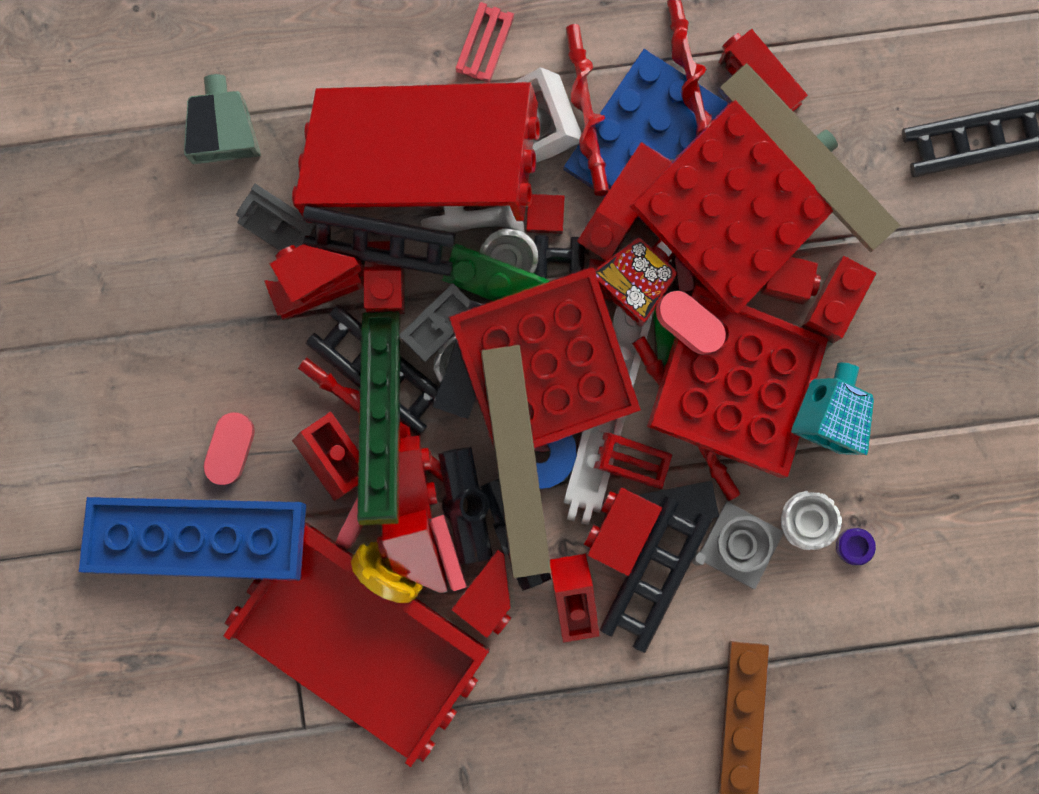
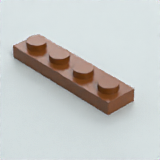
M729 642L719 794H758L769 655L768 644Z

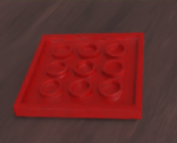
M736 99L730 102L629 206L732 315L738 314L833 212L832 208L815 189L812 182Z
M589 267L448 317L493 448L494 444L480 350L520 345L534 448L641 411L594 267Z
M695 285L689 296L723 324L725 341L718 350L702 355L692 351L675 337L647 427L776 477L787 478L800 436L791 433L792 427L810 382L818 377L828 338L746 305L738 314L732 315L709 290Z

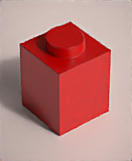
M790 257L762 287L760 294L803 305L811 296L815 297L817 295L821 282V275L816 274L818 263Z

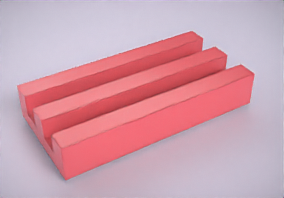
M480 2L456 65V72L487 83L491 82L513 23L514 13L508 11L504 13L501 12L500 8L487 7L486 3ZM484 17H490L471 68L467 67V62ZM497 20H499L503 24L484 73L479 71Z
M441 515L432 518L430 521L450 588L453 592L466 588L467 583L459 563L446 516Z

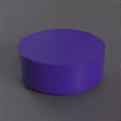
M850 528L843 531L837 538V554L847 564L864 565L875 554V540L864 529Z

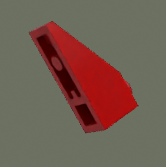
M641 142L598 206L577 242L606 261L613 257L639 217L629 206L673 161Z

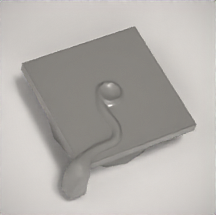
M726 501L701 551L695 554L692 563L695 565L706 563L750 588L756 589L784 532Z

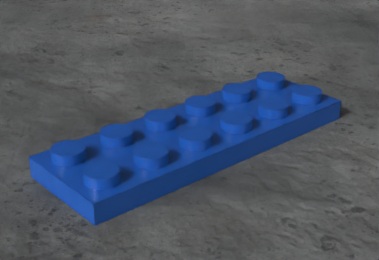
M87 497L79 572L89 574L300 581L306 504L302 502Z

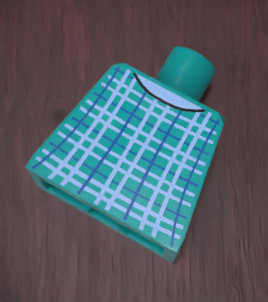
M839 362L836 366L834 378L812 380L791 433L838 454L867 455L874 398L872 394L855 386L859 367L850 363Z

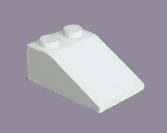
M540 67L513 82H531L538 102L537 117L540 122V136L538 140L533 142L536 163L579 144L582 133L558 74Z

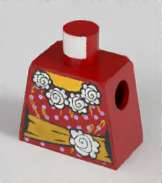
M635 239L595 269L602 293L642 328L677 275V271L668 264L675 254L661 239L652 248L642 239Z

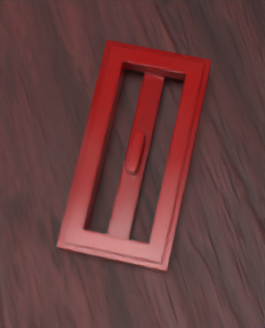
M603 433L602 439L605 442L603 447H599L598 454H600V459L595 461L593 468L663 490L672 458L671 453L612 433ZM614 444L661 459L660 466L614 451ZM610 458L657 473V477L653 479L609 464Z

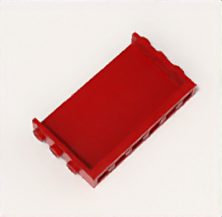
M531 82L316 88L310 121L305 124L304 129L306 140L304 153L300 154L298 160L300 172L298 184L294 186L292 191L294 207L298 209L303 217L305 206H510L515 220L524 221L525 206H530L532 202L531 184L528 183L529 174L534 173L536 169V154L533 149V142L538 140L540 136V122L537 117L538 102Z
M305 522L300 581L254 579L246 591L250 598L243 608L237 605L224 623L229 628L223 636L228 640L237 639L406 757L405 764L409 767H412L416 759L424 762L436 744L430 740L438 727L444 731L457 713L452 706L461 695L466 699L478 682V679L473 675L490 649L417 598L409 603H397L384 599L370 591L353 572L351 560L354 554L337 545L335 541Z

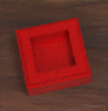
M532 194V202L527 210L526 232L563 234L565 195Z

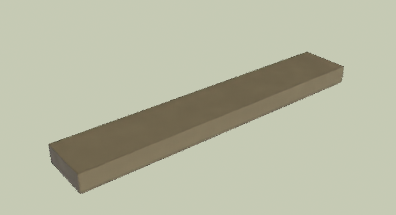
M747 63L719 88L718 92L728 103L735 99L812 182L818 193L832 208V213L870 253L901 226Z
M520 345L480 350L513 578L550 573V559Z

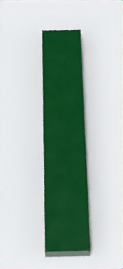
M399 311L362 313L357 515L359 525L399 523V334L401 320Z

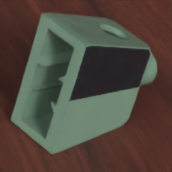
M213 74L205 76V95L191 96L187 100L184 155L192 164L261 156L249 110L242 94L239 91L227 92L226 76Z

